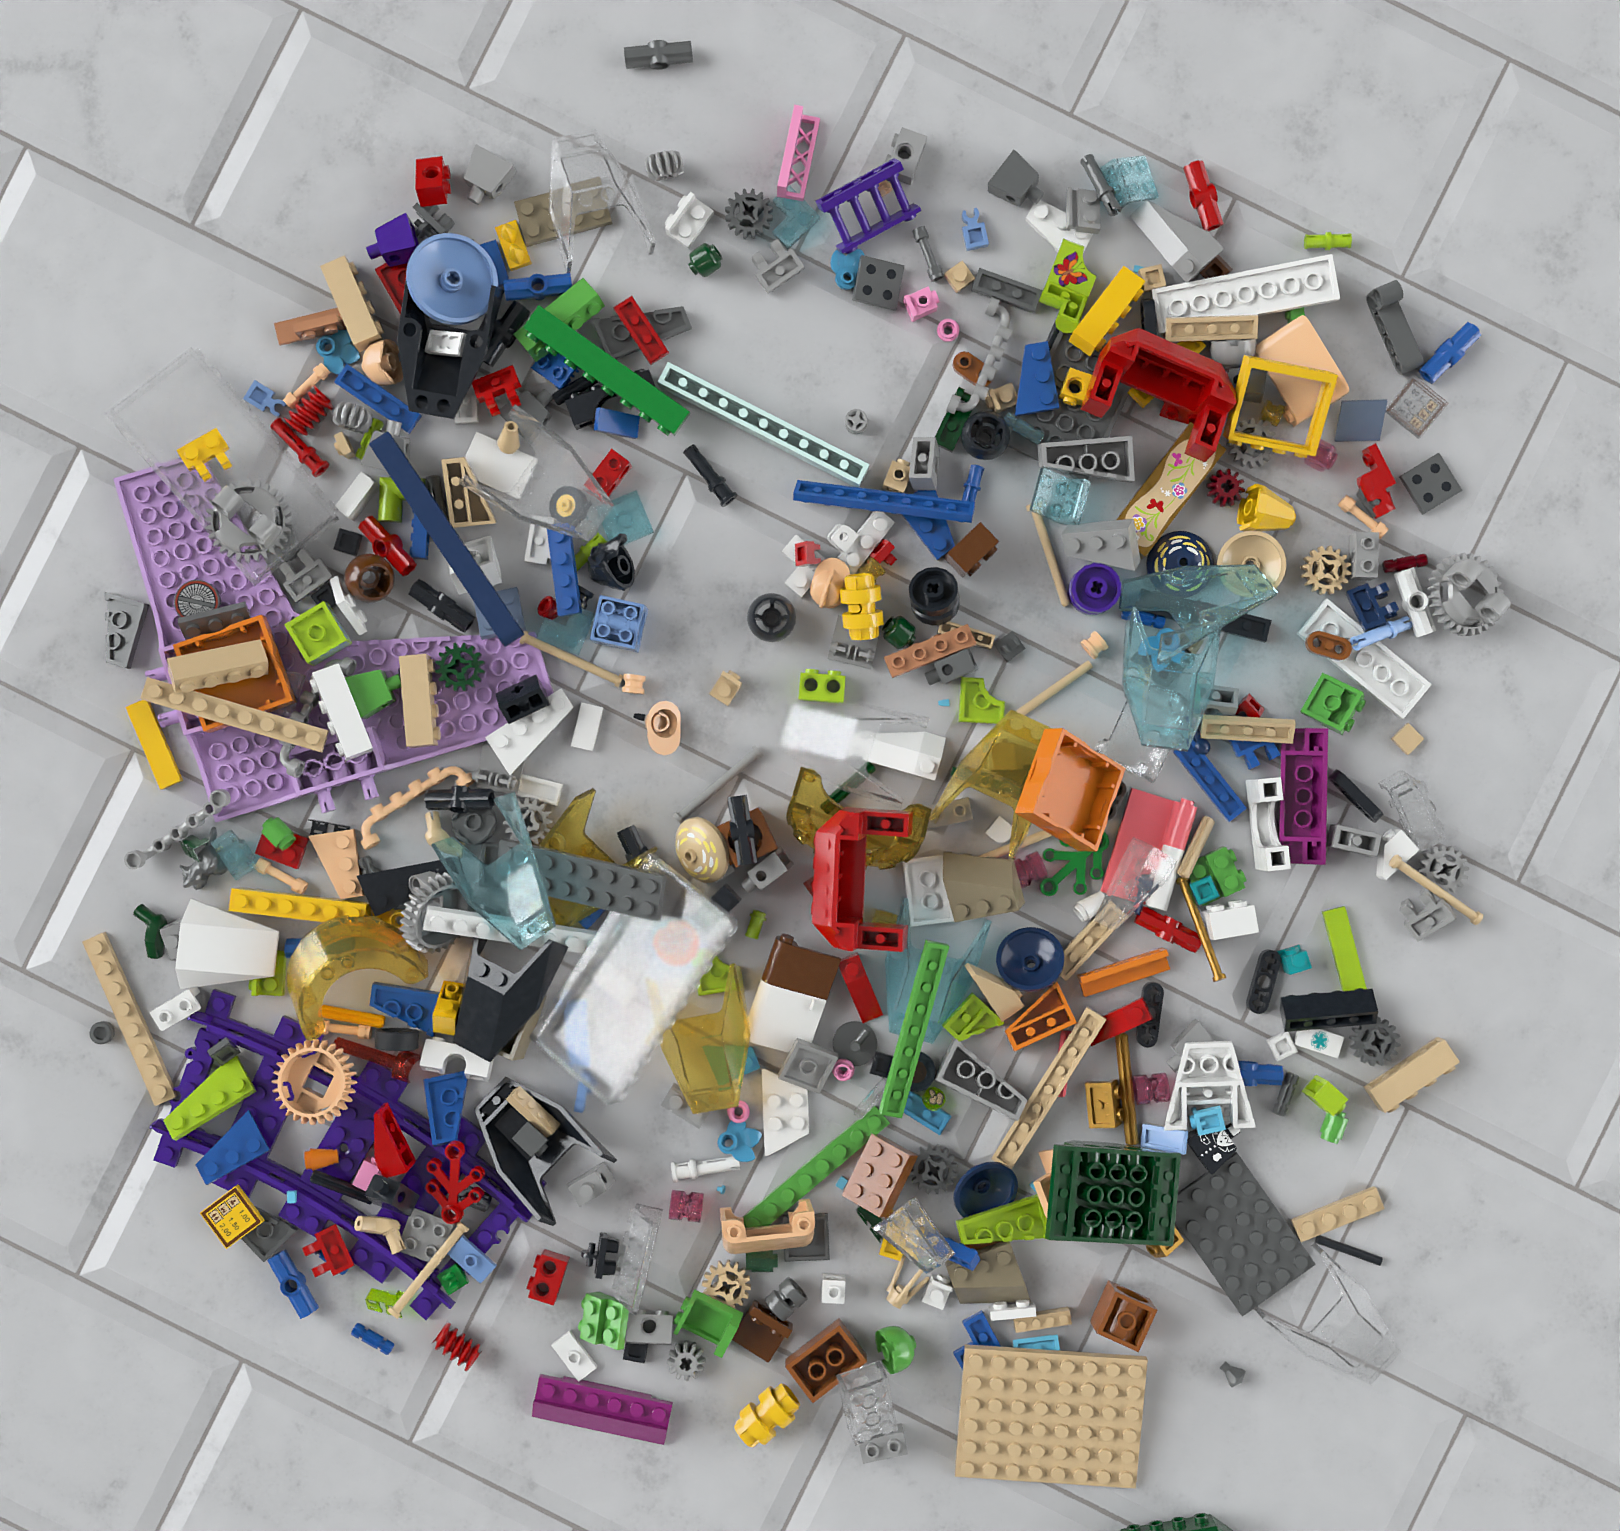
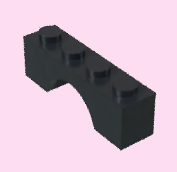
M644 369L634 371V373L655 387L649 369L646 371ZM602 384L591 387L587 393L577 392L570 395L569 399L565 400L576 430L595 424L596 408L602 407L609 399L619 396L616 394L613 396L608 395L601 389Z

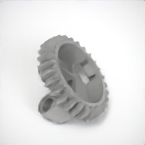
M250 479L247 480V485H243L242 481L238 480L237 487L230 482V487L227 485L222 487L218 494H214L216 497L209 501L213 509H206V512L211 517L205 518V521L211 523V525L205 527V529L213 533L208 537L210 540L217 539L213 543L214 547L221 546L219 550L221 554L228 551L227 557L229 559L236 555L237 562H241L242 557H245L246 562L250 563L251 557H254L255 561L259 563V556L262 555L268 560L267 553L269 551L276 555L275 547L283 549L280 540L288 542L284 533H291V530L286 527V525H292V521L286 519V517L292 515L290 511L285 510L289 505L287 502L281 503L284 500L283 495L275 497L278 493L276 488L269 492L270 486L268 483L262 488L260 480H257L255 486L252 485ZM245 502L262 514L248 530L249 535L230 521ZM276 507H277V509H278V511H279V512H277V514H278V524L281 525V527L276 524V517H275V508H276ZM258 545L261 548V551H258L257 548L245 549V552L240 550L243 546Z
M1461 553L1442 560V563L1436 565L1437 569L1432 571L1434 577L1428 580L1432 584V586L1427 588V590L1431 591V595L1427 598L1432 599V604L1429 607H1434L1435 609L1432 615L1439 616L1437 623L1444 622L1443 629L1450 628V633H1457L1458 636H1472L1482 634V631H1488L1489 626L1495 625V622L1511 606L1509 598L1503 594L1504 591L1498 589V586L1502 584V582H1498L1496 579L1499 574H1493L1494 567H1487L1488 561H1481V556L1474 557L1473 553L1467 555L1466 553ZM1476 581L1485 592V596L1473 609L1459 591L1467 589ZM1443 582L1448 583L1449 597L1445 602L1441 601V598H1443V586H1441V583ZM1467 619H1468V620H1477V621L1474 622V623H1466V622H1465Z
M428 871L411 876L409 878V887L414 895L409 894L411 901L405 902L406 908L401 911V914L404 915V918L400 920L404 924L400 928L404 932L402 937L406 939L405 942L412 948L423 953L433 954L434 951L441 952L442 948L448 949V944L454 945V940L461 938L460 935L423 930L426 912L422 913V909L429 899L440 897V907L471 912V909L475 908V905L472 903L475 900V897L472 895L473 890L465 880L453 873L449 875L444 872L443 875H440L439 873Z

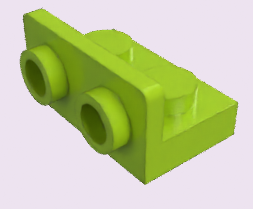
M277 950L275 974L273 977L249 980L248 987L251 990V996H284L286 976L284 950Z

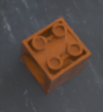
M760 807L751 810L750 818L753 819L754 827L757 825L762 833V839L759 840L757 845L759 850L756 852L757 858L778 849V846ZM727 821L717 826L727 844L729 864H734L737 868L739 866L736 851L731 846L729 839L731 837L730 821Z
M1108 1280L1090 1322L1097 1334L1139 1352L1157 1313V1309L1150 1298Z

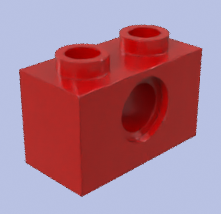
M443 156L416 159L415 190L420 207L447 204V194H451L450 183L447 179H451L449 165L444 163Z

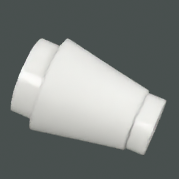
M1099 891L1076 902L1073 910L1077 917L1084 922L1091 920L1108 900Z

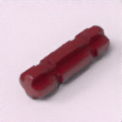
M1418 554L1417 556L1401 557L1395 560L1390 559L1385 560L1382 563V567L1385 573L1394 572L1395 570H1407L1416 566L1424 567L1428 564V558L1426 554Z

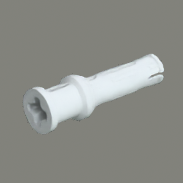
M733 1156L697 1162L694 1159H690L689 1162L678 1164L671 1162L673 1183L686 1178L695 1180L698 1176L740 1170V1163Z

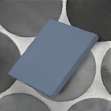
M1387 399L1341 400L1335 442L1380 441Z

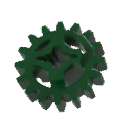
M453 643V649L446 646L445 654L439 652L442 660L435 661L440 666V669L435 670V673L442 674L438 680L440 682L447 681L445 687L448 689L453 685V691L458 692L460 687L464 692H467L468 685L476 688L474 682L482 681L479 674H485V671L481 669V666L485 665V661L479 660L482 654L480 652L474 654L476 648L471 646L467 649L466 643H462L461 647L457 643ZM463 653L469 654L473 660H465ZM452 656V660L447 664L448 659ZM459 663L467 665L461 669L462 672L456 670V667H459ZM474 670L473 675L468 679V675ZM448 674L456 675L458 682L451 680Z

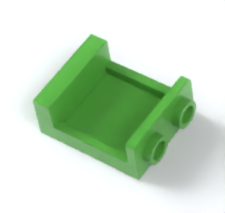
M694 1289L691 1297L686 1296L680 1309L683 1312L678 1311L673 1321V1324L676 1325L673 1334L678 1335L681 1328L688 1330L716 1344L714 1355L722 1358L738 1330L743 1312Z

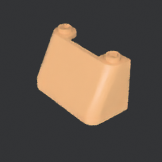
M1301 315L1256 344L1254 357L1330 371L1337 374L1338 378L1330 405L1349 393V386L1306 316ZM1267 371L1286 403L1285 411L1283 412L1285 420L1295 427L1312 417L1322 382Z
M810 1199L798 1200L799 1203L796 1210L788 1212V1224L745 1228L743 1217L735 1216L731 1207L720 1208L724 1249L730 1254H742L809 1245L813 1239L815 1228L814 1210Z

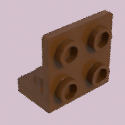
M754 1300L741 1320L732 1340L764 1361L770 1362L783 1339H788L792 1333L793 1324L788 1320L782 1321L772 1310Z

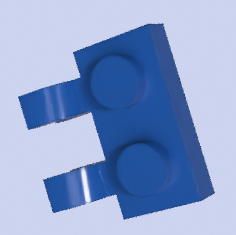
M1229 740L1236 757L1244 756L1249 770L1260 765L1253 750L1264 746L1269 760L1281 755L1273 742Z

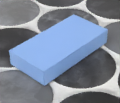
M1145 1123L1142 1125L1140 1147L1177 1152L1184 1155L1187 1150L1188 1131H1164L1163 1126Z

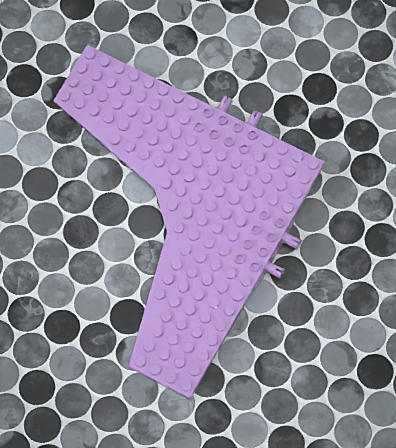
M181 458L113 478L152 607L159 638L158 650L163 667L145 671V677L149 676L159 681L167 680L169 684H172L168 673L167 658L176 657L173 644L185 641L178 625V618L180 616L174 607V597L177 590L184 583L191 580H203L212 584L218 590L221 597L220 607L245 601L252 617L262 614L267 618L297 701L295 704L269 712L290 719L294 711L300 712L304 704L300 703V697L304 691L311 692L312 687L309 680L312 673L323 669L326 663L331 660H343L345 657H349L357 662L356 669L352 675L382 670L385 671L387 678L396 674L400 675L399 656L428 654L431 656V659H434V662L441 661L442 658L439 656V652L445 654L446 646L453 649V643H457L459 647H461L462 643H466L467 649L471 646L475 647L474 654L480 652L482 656L479 660L485 661V665L481 666L485 674H479L482 681L474 682L476 688L468 685L467 692H464L461 687L458 692L453 691V685L449 689L446 688L445 684L447 681L440 682L438 680L442 674L432 673L433 682L435 681L437 685V695H434V704H437L439 709L436 727L439 726L441 732L438 746L406 747L402 688L393 690L396 698L394 703L368 719L361 718L373 747L372 752L346 761L344 756H339L335 744L339 743L336 735L331 736L329 732L323 753L297 745L291 749L289 753L290 760L297 758L305 762L304 771L298 778H294L286 773L287 769L282 765L279 755L283 745L277 739L233 726L207 733L203 731L200 720L196 715L179 710L158 714V720H164L159 722L162 728L176 723L181 724L183 734L186 736L197 761L208 800L210 794L215 790L225 789L229 792L231 796L230 803L222 807L220 813L213 815L215 822H221L313 793L317 794L322 813L334 811L336 807L334 806L330 790L333 787L356 780L361 783L365 800L377 798L379 794L373 779L376 774L486 742L485 737L507 724L508 722L498 707L495 693L533 675L538 676L547 693V697L554 693L541 650L526 643H519L521 637L507 647L501 643L498 637L482 640L480 635L352 641L351 645L319 664L311 666L307 664L284 625L300 614L294 610L262 555L259 556V563L255 561L254 557H251L250 563L246 562L245 557H242L241 562H237L236 555L229 559L227 557L228 551L221 554L219 551L221 546L214 547L213 543L217 539H209L208 536L213 532H208L205 527L211 525V523L205 521V518L211 517L206 512V509H213L209 501L216 497L214 494H218L222 487L207 462L204 465L213 478L204 482L196 469L189 471ZM236 512L230 521L249 535ZM256 545L243 546L240 548L242 552H245V549L257 548V550L259 551ZM535 632L528 633V635L537 638ZM463 653L465 660H473L469 654ZM452 656L448 659L447 664L452 660ZM435 663V670L440 669V666ZM459 663V667H456V670L462 672L461 669L467 665ZM474 670L470 672L468 679L473 675ZM448 674L451 680L458 682L456 675ZM317 704L308 716V725L329 731L327 722H330L327 713L322 714L319 704Z

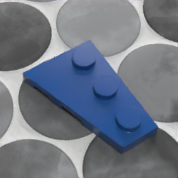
M380 982L372 984L369 1006L393 1018L396 1017L413 1028L426 1032V1035L432 1038L435 1036L432 1015L440 992Z
M465 1071L423 1079L431 1139L434 1147L457 1141L468 1078L464 1074Z
M249 1110L197 1162L196 1167L205 1185L213 1183L270 1151Z

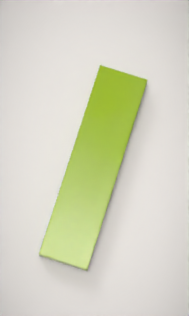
M1345 906L1321 911L1342 991H1351L1358 988L1367 989Z

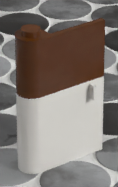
M782 933L781 936H776L742 1032V1038L754 1044L788 1053L797 1038L812 1043L841 958L800 947L794 941V937L789 934Z

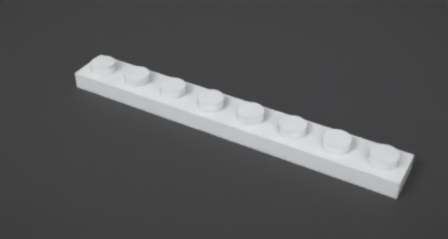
M430 905L427 906L423 922V930L536 947H542L550 939L568 946L567 951L596 956L603 955L608 937L606 932Z

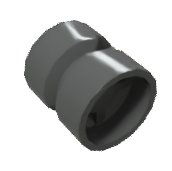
M787 1277L779 1285L778 1291L773 1290L765 1298L768 1307L782 1321H785L794 1313V1307L799 1308L808 1300L801 1287L790 1277Z

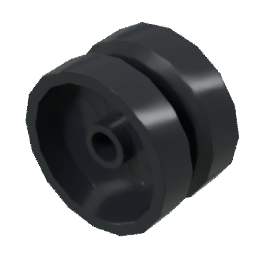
M931 567L919 571L911 579L909 598L912 612L918 620L924 624L934 626L945 624L954 618L960 607L958 583L953 574L943 568Z

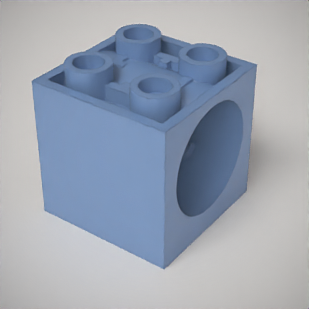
M600 595L590 640L597 644L639 653L648 608L644 604Z

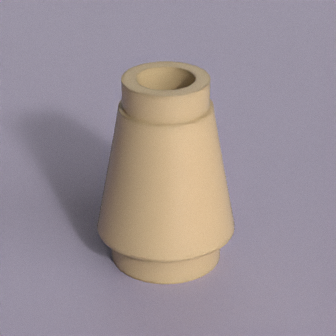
M507 421L504 424L497 440L499 449L505 454H513L520 446L518 425L513 421Z

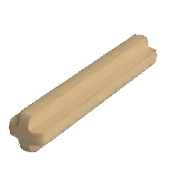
M1202 817L1177 870L1179 876L1187 879L1190 877L1214 826L1215 821L1212 818Z

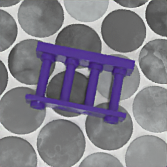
M893 158L815 201L819 210L824 213H830L843 241L836 245L837 250L842 254L854 252L857 250L858 245L902 221L908 222L917 216L916 214L922 211L914 203L909 205L899 182V172L904 170L901 161ZM884 180L890 181L902 209L891 216L878 190L879 183ZM864 191L870 192L882 219L872 226L869 225L858 200L859 194ZM846 201L850 202L862 229L861 232L850 237L838 210L839 205Z

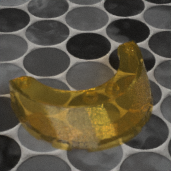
M801 767L788 805L786 819L787 824L791 825L794 830V837L802 845L807 844L813 848V853L815 854L814 836L816 831L834 814L845 807L839 805L826 793L822 784V777L818 772L810 768ZM911 804L902 810L913 811L912 835L909 837L867 835L866 869L867 866L878 867L880 870L895 868L897 863L903 861L907 863L913 859L925 839L932 809L922 804Z
M349 915L318 925L300 940L288 964L287 987L299 1025L306 1040L313 1041L324 1033L323 999L330 986L340 977L361 969L383 970L397 976L407 984H415L428 977V960L422 952L415 950L405 942L406 939L402 937L404 932L400 930L399 926H394L375 916L349 917Z

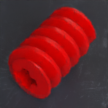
M315 385L313 387L316 394L309 391L307 394L310 400L302 398L301 401L304 406L296 404L297 413L288 412L291 420L283 417L297 432L305 436L308 435L306 427L310 429L315 428L312 420L318 423L321 422L318 414L327 416L324 408L333 409L331 400Z
M448 1322L432 1343L437 1342L436 1350L444 1347L442 1353L444 1356L451 1352V1361L458 1357V1366L466 1363L464 1371L467 1372L481 1353L478 1352L480 1344L477 1343L471 1347L473 1339L470 1338L464 1342L465 1334L462 1333L457 1337L458 1328L449 1331L451 1323Z

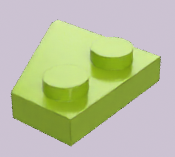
M972 992L947 1018L942 1026L960 1042L968 1039L971 1035L986 1032L985 1030L989 1028L999 1027L1005 1022H1002Z

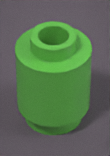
M270 817L262 825L263 830L261 833L276 848H280L282 851L291 846L296 840L293 836L294 832L279 817Z
M1326 1112L1320 1132H1322L1320 1138L1338 1144L1339 1139L1342 1140L1349 1121L1348 1118H1345L1346 1113L1341 1112L1332 1116Z

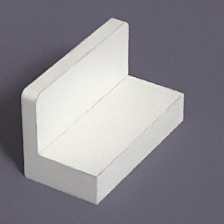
M360 472L335 505V508L347 518L355 521L378 491L379 484L363 472Z

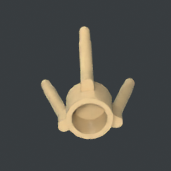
M902 1255L892 1281L886 1289L889 1292L886 1297L887 1301L898 1309H901L904 1303L907 1304L911 1297L930 1280L929 1277L924 1278L909 1292L910 1288L924 1272V1269L920 1268L905 1287L900 1284L896 1287V1282L906 1258L905 1255Z

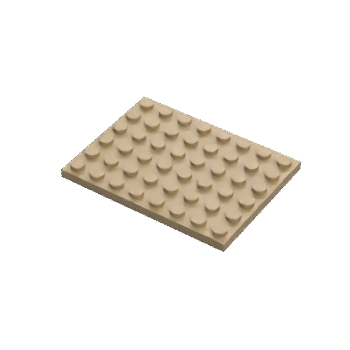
M965 1344L955 1477L1136 1489L1147 1357Z

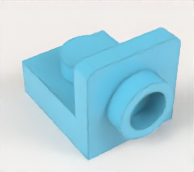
M1220 1105L1202 1110H1197L1196 1107L1191 1108L1193 1114L1189 1116L1191 1128L1196 1129L1199 1136L1226 1130Z

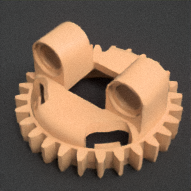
M314 1039L312 1043L310 1040H305L304 1046L302 1043H297L296 1049L289 1048L290 1055H281L285 1062L276 1063L281 1069L280 1071L273 1072V1074L278 1075V1079L272 1080V1083L278 1084V1088L272 1090V1092H279L280 1096L275 1101H283L279 1108H288L286 1116L294 1113V1121H298L301 1118V1124H307L309 1121L310 1125H316L317 1121L319 1124H324L325 1118L327 1121H333V1114L337 1117L341 1116L339 1108L342 1110L348 1109L344 1102L353 1101L348 1095L349 1093H356V1090L351 1088V1085L356 1084L357 1081L351 1080V1076L357 1073L349 1070L354 1063H346L350 1056L342 1053L343 1048L335 1050V1043L330 1044L328 1047L327 1040H323L321 1044L319 1039ZM313 1051H317L316 1054L307 1056V1057H305V1058H302V1057H301V1056H303V1055H305V1054L312 1053ZM313 1066L334 1076L325 1095L309 1087H303ZM283 1082H289L291 1084L292 1091L294 1094L293 1101L287 1100V1098L290 1097V1094L288 1092V1087L283 1086Z

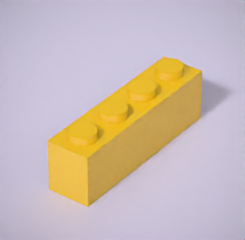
M1123 266L1073 331L1069 342L1088 356H1091L1095 350L1099 352L1106 343L1105 336L1107 334L1112 335L1119 326L1117 323L1120 317L1124 319L1131 310L1130 303L1132 301L1137 302L1144 293L1141 288L1145 280Z

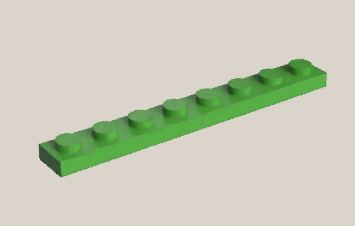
M925 940L878 1112L881 1115L902 1118L950 947L946 943Z
M874 1105L743 1216L745 1228L769 1226L863 1147L868 1142L871 1134H878L889 1125L888 1119L878 1112V1107Z

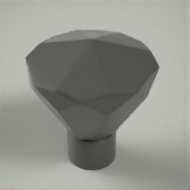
M1226 1361L1220 1367L1225 1373L1231 1388L1242 1383L1246 1373L1245 1370L1230 1366Z

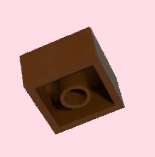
M980 522L947 553L944 559L962 578L965 575L971 577L980 568L981 564L979 562L982 559L988 561L998 550L996 545L999 541Z

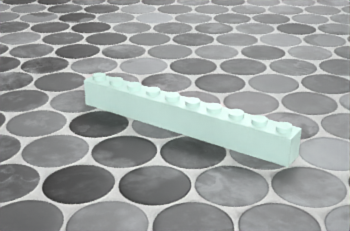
M667 362L658 380V385L661 389L854 487H860L869 470L870 464Z

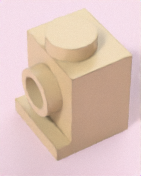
M898 459L897 462L892 460L882 488L891 492L904 493L909 482L910 462L903 459ZM897 471L902 472V473H903V477H902V478H896V477H895V472H897Z

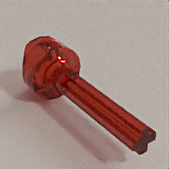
M340 1037L334 1040L336 1044L335 1050L343 1048V1053L392 1068V1078L411 1083L409 1081L410 1070L420 1060V1054L411 1051H400L395 1056Z

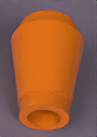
M310 1148V1151H305L306 1170L312 1169L314 1171L334 1163H339L338 1149Z

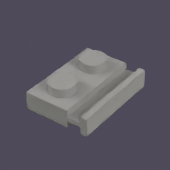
M1068 187L1066 192V230L1076 229V232L1099 233L1101 229L1100 201L1097 198V191L1079 188L1078 190H1072V187Z

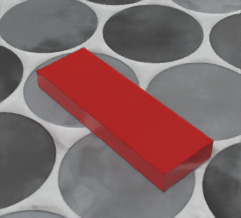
M633 296L613 307L650 365L669 354L668 349Z

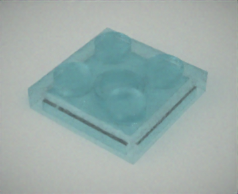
M637 490L595 507L609 541L618 536L619 533L627 535L628 540L623 544L626 545L654 533Z

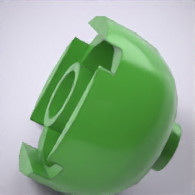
M888 1326L876 1331L875 1342L878 1353L881 1351L885 1359H882L881 1362L887 1372L894 1374L908 1368L913 1361L914 1349L916 1348L914 1337L912 1335L909 1336L907 1331L899 1326Z

